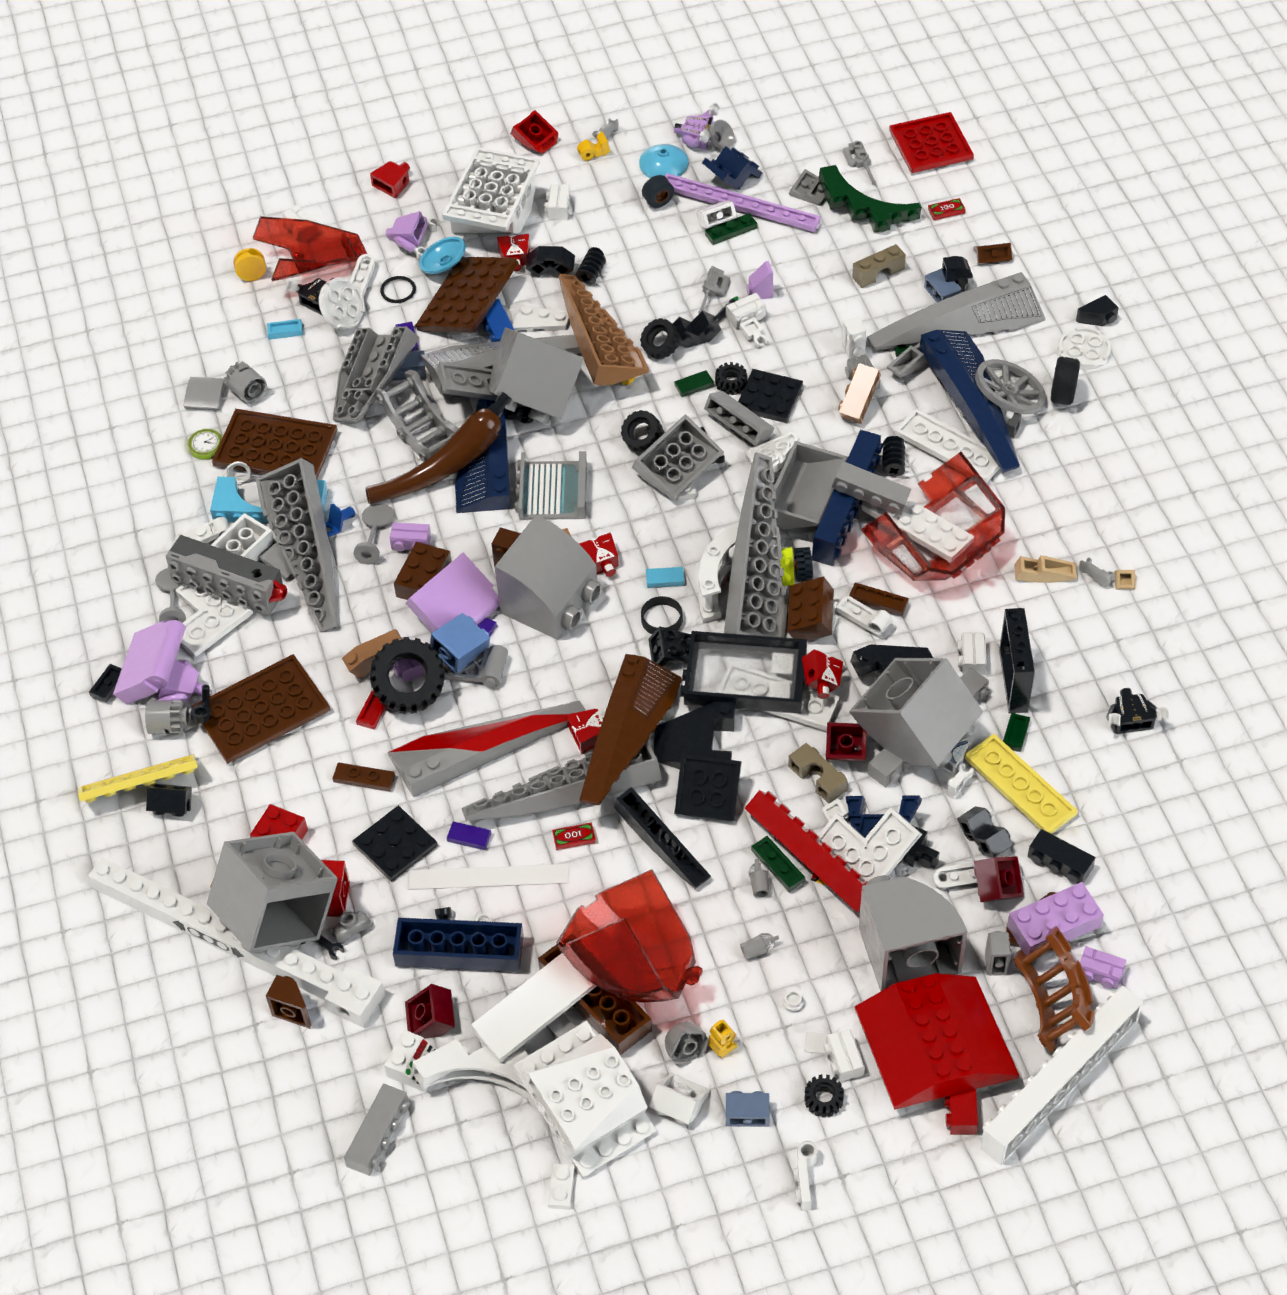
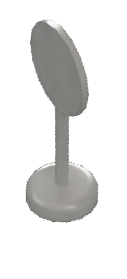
M374 504L363 511L362 520L364 524L372 527L368 542H361L354 548L353 555L359 562L373 564L378 561L380 552L372 544L377 527L386 526L393 521L394 510L392 507L386 504Z
M169 568L160 571L155 579L158 588L170 591V607L160 613L159 622L177 620L183 623L186 621V615L181 609L175 607V590L183 583L173 581Z

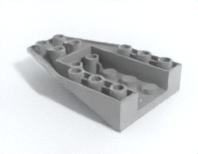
M407 326L394 327L390 335H378L371 328H357L338 375L332 419L334 421H360L376 401L377 394L375 389L378 387L384 390L388 386L420 337Z

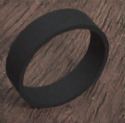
M659 596L648 600L641 609V623L648 633L653 634L658 628L649 625L645 621L644 615L647 610L657 605L671 606L680 614L678 621L666 628L678 631L681 627L683 612L676 600L670 597Z

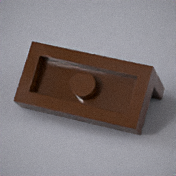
M1011 243L973 247L977 254V264L1012 260Z

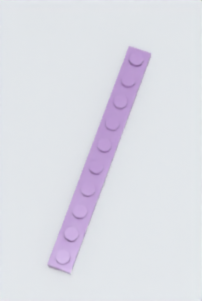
M666 173L665 175L674 187V193L713 204L725 200L732 201L737 211L750 213L815 232L821 221V216L672 174Z

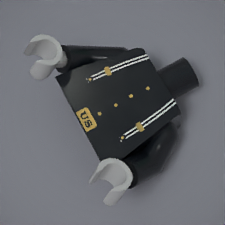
M317 278L311 283L301 285L295 280H289L287 289H291L293 293H298L300 305L322 315L319 307V294L326 281Z
M1123 688L1120 690L1121 696L1116 697L1115 704L1110 706L1106 715L1108 726L1115 724L1116 734L1152 730L1156 718L1158 721H1161L1162 717L1168 719L1169 711L1167 707L1157 708L1149 700H1146L1143 694L1133 695L1130 688Z

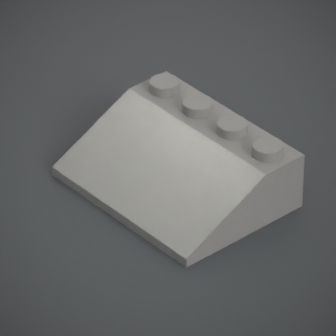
M685 414L635 460L632 468L645 481L674 500L714 463L724 451Z

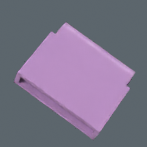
M464 552L414 593L405 603L432 633L461 613H464L467 617H472L476 625H478L500 606L499 597L492 589L494 585Z
M177 620L161 621L135 632L113 695L124 703L130 704L158 692V689L166 687L186 626Z

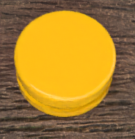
M246 248L235 255L233 261L236 275L240 279L255 281L265 274L266 262L264 255L259 250Z

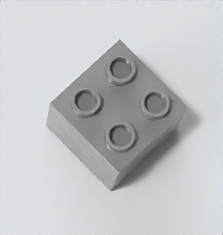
M295 832L225 841L207 905L220 918L221 924L227 927L241 942L243 949L250 953L259 954L263 953L266 949L286 945L297 947L303 942L319 940L338 878Z

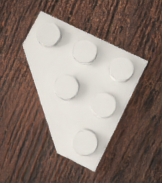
M793 431L745 450L744 453L751 465L756 452L772 457L773 471L775 473L785 464L794 442H800V438Z

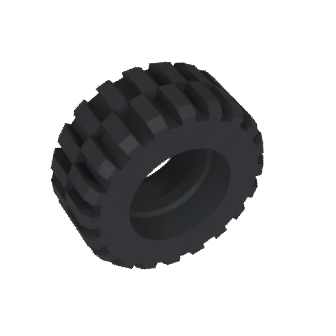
M404 637L403 640L397 638L392 640V643L383 645L382 650H378L371 664L370 683L375 697L379 698L383 706H388L389 710L393 712L397 710L401 714H405V712L414 714L418 710L423 711L427 709L430 704L436 701L444 684L445 669L443 668L442 658L440 659L438 656L439 653L436 649L433 650L429 643L425 642L424 644L418 638H415V640H410L409 637ZM413 659L424 667L426 679L419 690L404 693L392 686L389 680V671L396 661Z

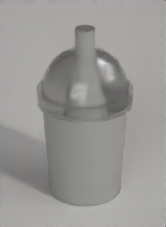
M755 859V864L750 867L748 876L751 880L753 896L765 897L770 893L768 883L769 871L764 864L759 863V859Z
M760 933L758 936L740 944L745 959L747 960L766 952L769 953L774 948L775 941L779 939V936L773 937L769 933Z

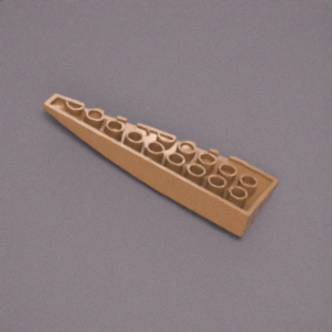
M559 274L563 298L573 333L593 383L599 386L613 385L648 373L649 368L641 350L633 346L634 342L630 338L627 339L625 337V332L617 327L618 324L605 309L600 308L601 304L598 300H593L592 293L585 290V285L577 279L576 275Z

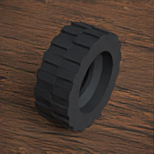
M655 319L649 322L641 333V347L653 358L664 359L669 357L679 346V330L667 319ZM661 331H665L667 333L665 342L660 346H655L653 344L654 338Z
M639 410L631 415L629 414L626 420L623 421L621 435L623 441L634 451L645 452L661 437L663 427L652 413L646 410ZM641 423L648 424L650 427L648 436L644 439L635 438L634 429Z

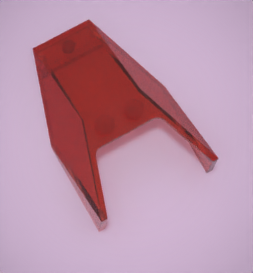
M260 216L253 235V240L287 249L292 259L279 258L271 279L272 282L314 274L353 263L361 255L367 254L358 234L310 220Z

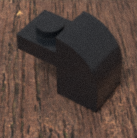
M961 256L943 258L942 272L945 281H954L956 284H959L962 292L965 291L968 279L973 278L968 261Z
M914 826L922 835L903 859L912 867L918 861L923 866L935 869L939 862L940 852L925 846L928 831Z

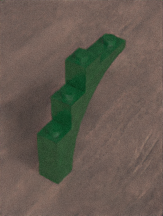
M836 165L820 168L819 181L830 209L846 206L852 221L868 218L874 233L890 230L891 224L920 219L922 209L920 203L896 204L868 197L851 186L840 174Z

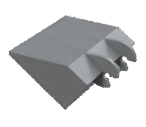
M798 441L794 442L783 468L774 473L778 476L774 477L776 483L775 485L773 484V490L776 492L774 504L775 510L778 511L776 524L779 530L819 525L834 491L831 487L841 462L847 461V456Z

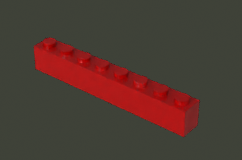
M759 790L744 809L852 909L860 913L862 886L866 885L868 881L864 882L861 880L860 877L862 875L854 868L849 869L846 866L847 861L840 855L835 856L832 853L833 848L826 842L821 843L818 840L819 836L813 830H807L804 827L805 823L800 818L790 815L791 810L787 806L778 804L776 802L777 797L770 791L766 793Z

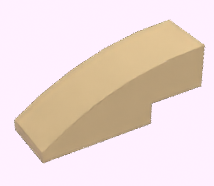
M1041 555L1038 560L1020 556L1014 564L1015 580L1052 583L1071 581L1077 578L1075 562Z

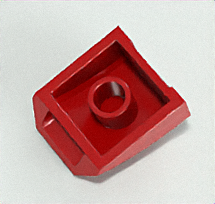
M536 110L532 111L520 123L514 125L510 133L526 147L543 154L557 143L559 135L558 131Z

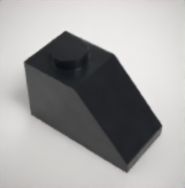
M1104 295L1078 308L1076 321L1082 324L1105 326L1117 319L1119 307L1107 295Z

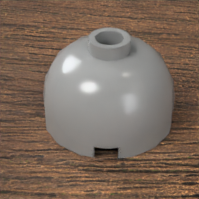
M688 1021L674 1025L665 1037L666 1052L678 1065L691 1064L692 1062L689 1059L696 1055L700 1058L706 1051L709 1043L706 1033L697 1024Z

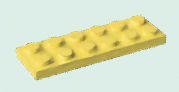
M992 734L965 754L964 759L1040 830L1043 829L1052 834L1077 815L1078 810L995 734Z
M195 754L80 786L78 788L80 802L85 800V803L97 800V797L101 795L110 797L117 794L116 791L122 789L130 791L136 789V785L143 783L144 786L151 785L160 778L169 780L174 778L175 774L181 772L183 775L195 771V768H198Z

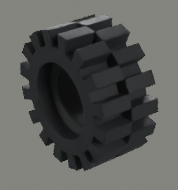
M727 362L724 363V366L721 364L715 372V385L717 389L726 391L728 395L729 392L735 395L736 391L738 394L741 393V390L743 391L747 383V373L744 366H739V363L733 365V362H730V365ZM727 377H735V378H737V379H735V380H727V379H725V378H727Z
M821 1074L818 1079L814 1076L812 1082L808 1081L807 1087H805L804 1101L806 1108L809 1107V1112L815 1111V1116L817 1117L821 1113L822 1118H826V1114H829V1117L833 1116V1112L837 1114L839 1108H842L844 1100L843 1087L841 1088V1082L837 1083V1078L835 1077L831 1080L830 1075L827 1074L826 1078H823ZM820 1090H827L831 1092L833 1097L828 1102H821L816 1098V1093Z

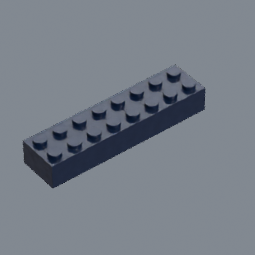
M860 429L846 462L875 474V467L880 465L882 455H879L883 448L881 435ZM834 489L813 537V561L833 566L835 560H839L842 552L841 546H845L847 542V532H851L853 527L852 520L857 518L859 513L858 506H862L863 500L856 499Z

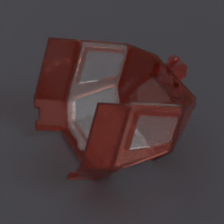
M959 452L931 473L933 477L926 482L921 480L918 483V486L930 500L924 508L975 536L974 542L952 563L913 541L907 533L900 530L887 512L861 529L877 551L909 576L912 581L947 580L950 577L955 579L962 573L961 569L964 566L968 568L975 562L974 559H981L984 554L988 553L993 546L1001 541L999 537L1005 532L1004 505L962 452Z

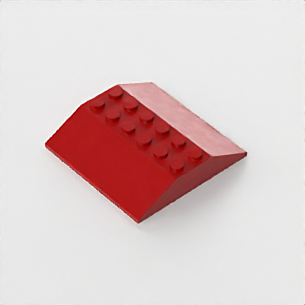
M939 973L895 983L855 1006L856 1014L894 1110L1019 1079V1073L975 976Z

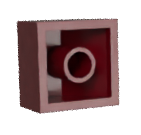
M827 722L826 760L866 761L867 732L858 723Z
M1018 856L993 857L974 861V872L977 878L980 902H994L1024 897Z
M430 984L405 1002L407 1030L425 1039L443 1036L455 1027L450 989Z

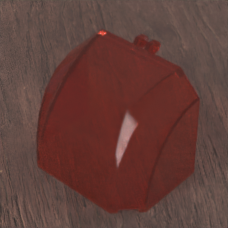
M653 869L599 892L595 895L596 900L587 907H584V905L578 907L556 942L560 951L572 966L588 981L625 1001L646 1003L678 999L685 984L692 986L698 983L703 973V968L694 966L696 960L691 937Z

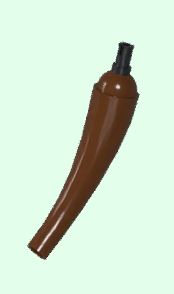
M502 392L496 402L491 404L489 408L480 409L474 414L471 413L454 435L426 461L409 472L391 480L367 486L365 490L368 503L381 502L418 491L438 483L465 468L483 454L499 437L501 429L500 416L512 398Z

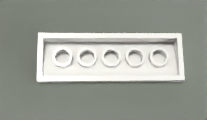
M569 947L472 1023L473 1034L501 1063L598 986L599 980L583 964L573 949Z

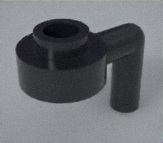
M519 407L517 412L514 413L508 409L506 410L507 420L518 419V421L524 424L531 423L534 420L528 417L530 407Z
M202 685V703L191 709V719L198 724L206 723L211 718V711L208 707L210 704L209 685Z

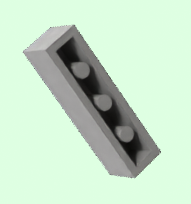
M724 391L709 394L704 410L755 446L770 440L774 431L772 425Z
M844 461L841 462L831 487L839 492L900 516L911 492L909 487Z
M383 1083L344 1156L346 1167L368 1176L371 1175L373 1169L376 1170L378 1168L383 1150L386 1151L388 1149L392 1133L398 1130L400 1118L409 1108L410 1102L407 1092Z

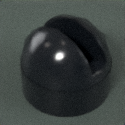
M451 907L435 909L436 919L443 920V917H445L446 920H450L452 916Z

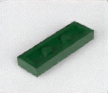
M748 213L706 229L705 236L712 245L756 229L757 222Z
M768 836L751 846V851L788 892L805 882V876Z

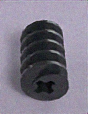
M591 247L587 251L575 274L578 280L586 284H594L606 263L603 251L597 247Z
M889 436L883 441L882 470L889 476L897 477L905 473L904 439L899 436Z

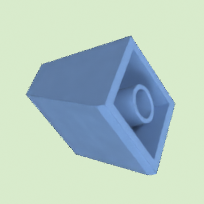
M461 613L431 633L430 639L431 648L433 650L436 649L439 653V658H442L443 663L456 675L482 653L490 643L488 632L483 628L480 629L474 619L470 616L467 617L464 613Z

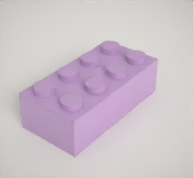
M1080 882L1009 913L1007 927L1024 954L1028 955L1047 942L1045 937L1053 927L1057 926L1066 940L1070 941L1100 928L1104 914L1083 882Z

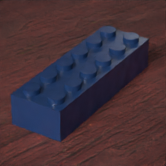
M398 918L393 948L395 966L520 972L524 938L522 923Z

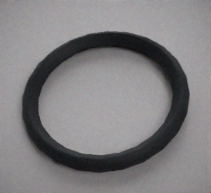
M405 276L388 278L380 288L381 296L392 303L405 302L412 298L416 292V285L413 280ZM403 279L411 283L412 292L406 298L399 300L391 299L384 294L385 285L392 280Z

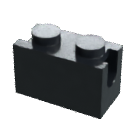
M151 784L147 787L146 811H153L155 815L172 813V816H184L187 811L191 810L192 787Z

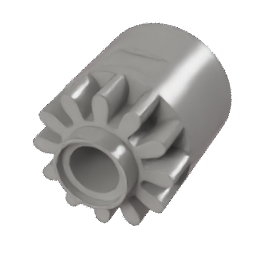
M243 361L240 364L236 362L235 365H231L228 371L225 372L227 374L224 377L225 385L246 403L256 401L266 390V380Z
M147 701L145 709L147 733H184L185 725H189V709L185 708L184 701Z

